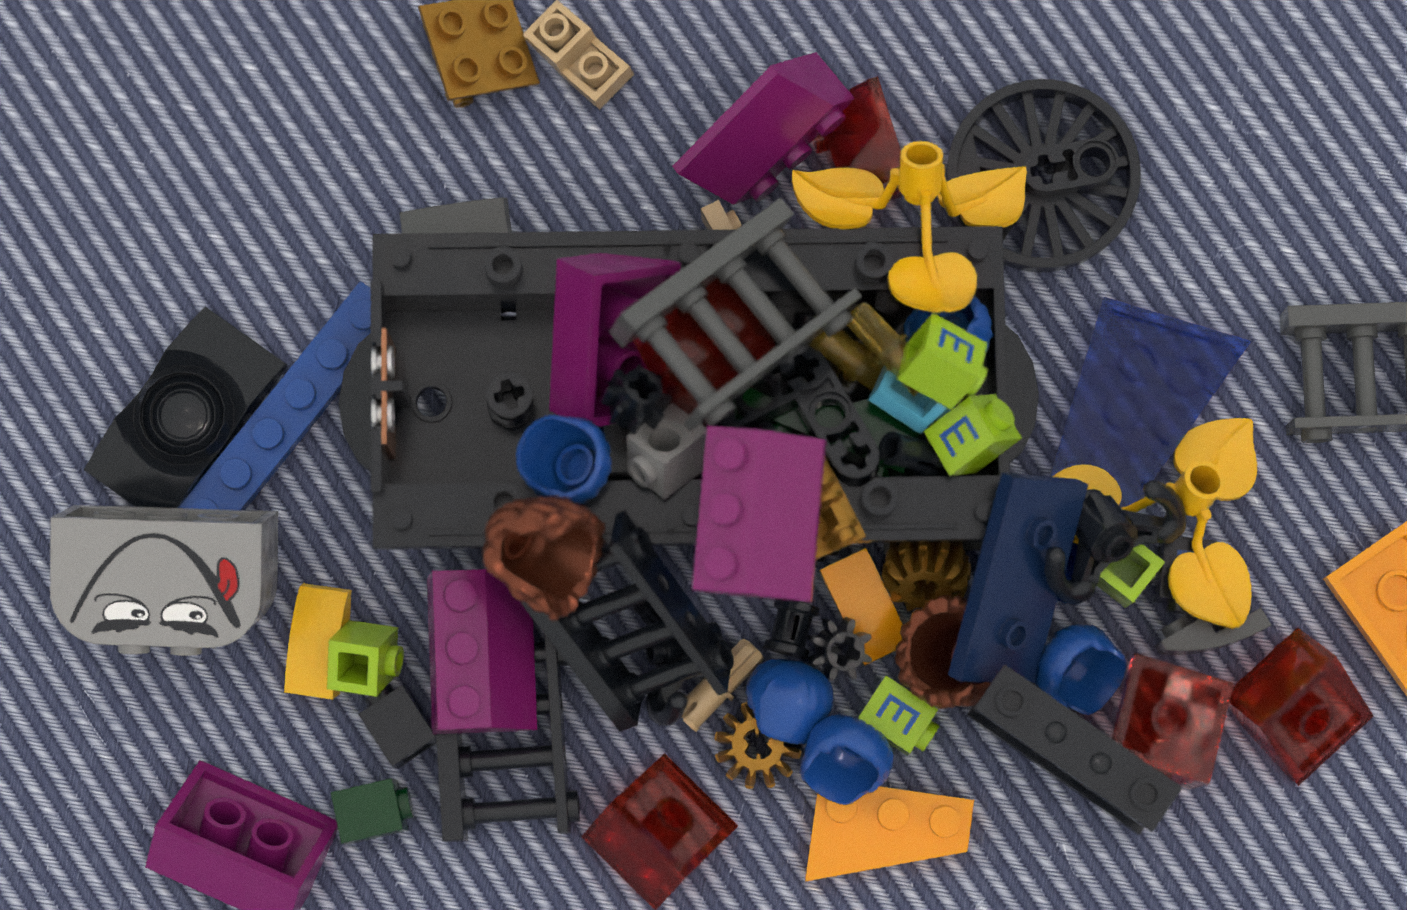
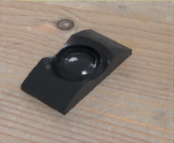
M204 307L167 347L148 381L134 399L115 417L84 470L135 507L178 508L245 425L288 365L210 309Z

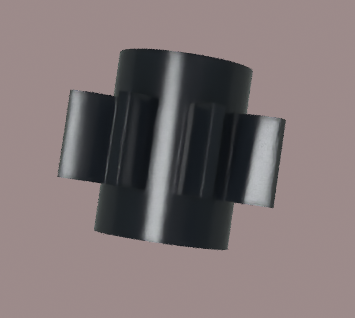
M637 364L635 369L631 370L627 375L619 369L615 370L608 383L610 387H607L601 398L602 404L610 406L611 419L609 422L611 424L616 423L620 427L630 430L631 434H636L639 427L644 423L655 430L664 417L663 411L666 410L672 399V395L663 392V384L661 382L663 376L661 374L656 375L654 372L642 368L640 364Z
M845 617L840 627H836L832 620L823 618L822 625L824 629L817 636L807 635V639L814 643L815 654H812L807 659L808 663L814 666L825 663L826 666L823 674L831 681L837 677L839 670L843 671L847 677L853 680L856 679L857 672L855 668L862 661H872V658L865 654L864 643L872 638L871 635L866 632L854 634L855 620ZM834 642L843 643L848 646L845 655L831 652Z

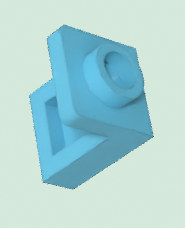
M894 354L884 364L868 401L921 434L935 419L939 420L951 409L897 380L902 358Z

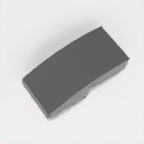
M505 197L399 212L402 234L512 232L508 199Z
M1259 608L1247 616L1241 627L1231 629L1218 625L1221 631L1216 633L1210 622L1201 619L1192 622L1189 615L1186 614L1161 629L1165 639L1154 645L1160 655H1185L1212 651L1247 639L1271 626V623L1262 608Z

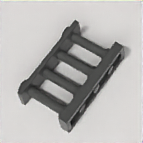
M781 197L621 313L609 331L622 348L637 337L642 343L648 341L700 404L684 422V425L690 432L704 421L710 426L718 424L736 408L732 402L733 399L823 331L831 338L854 319L849 310L862 297L856 288L835 303L785 243L786 234L782 229L794 213ZM757 250L762 256L768 254L818 315L797 332L745 270L748 264L744 259ZM716 279L723 285L729 283L778 343L779 346L759 361L753 358L705 299L708 293L704 288ZM679 308L683 314L689 312L739 373V376L719 391L715 390L665 328L668 322L664 317L675 309Z
M1407 302L1287 306L1279 315L1280 335H1295V341L1301 343L1305 417L1293 418L1286 425V436L1301 435L1302 443H1325L1333 440L1332 434L1407 432V414L1377 415L1373 339L1378 338V332H1398V338L1403 339L1407 391ZM1346 333L1347 340L1352 341L1356 416L1326 417L1321 342L1327 339L1326 334Z

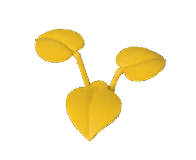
M916 141L902 148L900 169L893 168L890 170V181L885 189L881 180L875 174L858 168H830L814 172L793 170L792 186L799 205L810 218L823 226L838 229H855L869 224L872 219L873 209H884L897 186H899L901 194L908 203L921 206L923 257H905L897 261L889 271V289L897 300L909 307L934 313L942 311L955 312L965 308L973 299L977 287V274L971 262L961 254L950 252L933 256L931 202L938 195V202L946 209L948 216L956 217L960 215L962 221L969 227L1002 226V228H1005L1015 223L1021 217L1024 210L1027 170L1026 166L995 169L959 176L946 182L942 150L931 142Z
M1229 418L1199 425L1186 432L1175 445L1173 463L1181 476L1175 483L1168 482L1166 485L1170 486L1181 497L1186 509V515L1196 516L1197 523L1191 543L1194 552L1180 554L1172 562L1169 569L1168 583L1173 598L1183 610L1201 620L1234 629L1243 625L1250 611L1252 592L1248 568L1241 555L1229 544L1216 542L1210 544L1205 549L1202 544L1207 521L1212 516L1209 507L1215 500L1231 501L1240 499L1253 487L1257 476V459L1253 442V421L1249 418ZM1082 464L1074 465L1061 470L1053 476L1083 481L1089 484L1087 490L1097 489L1105 496L1111 495L1117 504L1120 505L1122 492L1119 484L1106 470L1100 467ZM1144 497L1128 506L1121 507V509L1138 512L1156 502ZM1075 535L1073 542L1078 544L1079 539Z

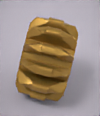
M962 542L890 543L889 550L886 552V562L883 564L882 579L884 580V587L890 593L891 601L904 602L908 612L916 607L923 608L929 599H936L942 595H950L952 597L959 595L961 598H964L968 580L971 579V563H969V556L965 555Z
M747 702L742 703L741 711L746 720L742 724L730 713L723 717L725 723L735 730L734 735L725 732L715 733V741L723 744H732V749L720 751L715 755L716 761L723 763L735 758L737 762L728 770L726 777L729 780H734L743 768L748 770L745 779V788L747 789L754 788L756 772H763L766 787L773 788L775 786V779L770 769L776 767L783 776L790 777L793 770L780 759L782 755L792 759H799L802 751L796 747L784 746L783 741L770 738L767 743V747L771 751L770 755L764 759H761L759 753L757 754V759L747 756L746 752L749 744L745 738L752 732H755L758 738L760 730L757 727L756 718H753L752 709L749 708Z

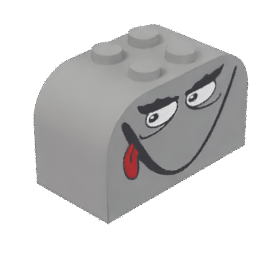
M73 505L50 517V598L52 607L65 629L75 637L88 643L118 645V652L122 654H145L150 652V646L170 647V654L200 655L202 654V648L222 647L241 638L267 613L274 601L278 580V511Z

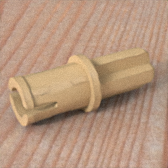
M742 639L731 649L734 665L730 671L727 693L718 696L704 677L687 695L688 704L682 718L695 732L700 729L699 727L727 698L730 701L735 698L732 693L762 663L764 659L762 653L750 641Z

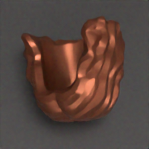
M540 496L537 498L516 499L496 510L487 522L484 531L486 542L482 548L484 564L492 575L507 585L509 591L517 600L528 603L534 611L547 614L550 620L554 622L559 617H565L576 609L579 598L587 594L589 584L596 577L598 571L596 563L602 555L601 547L604 545L602 535L605 531V524L591 510L582 505L574 504L569 497L550 496L546 498Z
M942 595L936 599H929L922 609H916L911 614L910 621L901 626L900 634L902 640L896 645L895 664L901 669L898 675L899 682L908 687L917 698L926 701L931 707L936 706L938 709L954 708L955 706H973L979 702L992 683L960 682L948 675L968 598H961L959 595L954 597Z

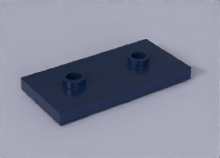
M1001 473L950 664L949 676L960 682H992L1005 664L1029 682L1035 683L1039 662L1044 651L1058 599L1047 583L1044 571L1046 552L1050 547H1061L1065 552L1064 569L1066 570L1089 484L1074 478Z

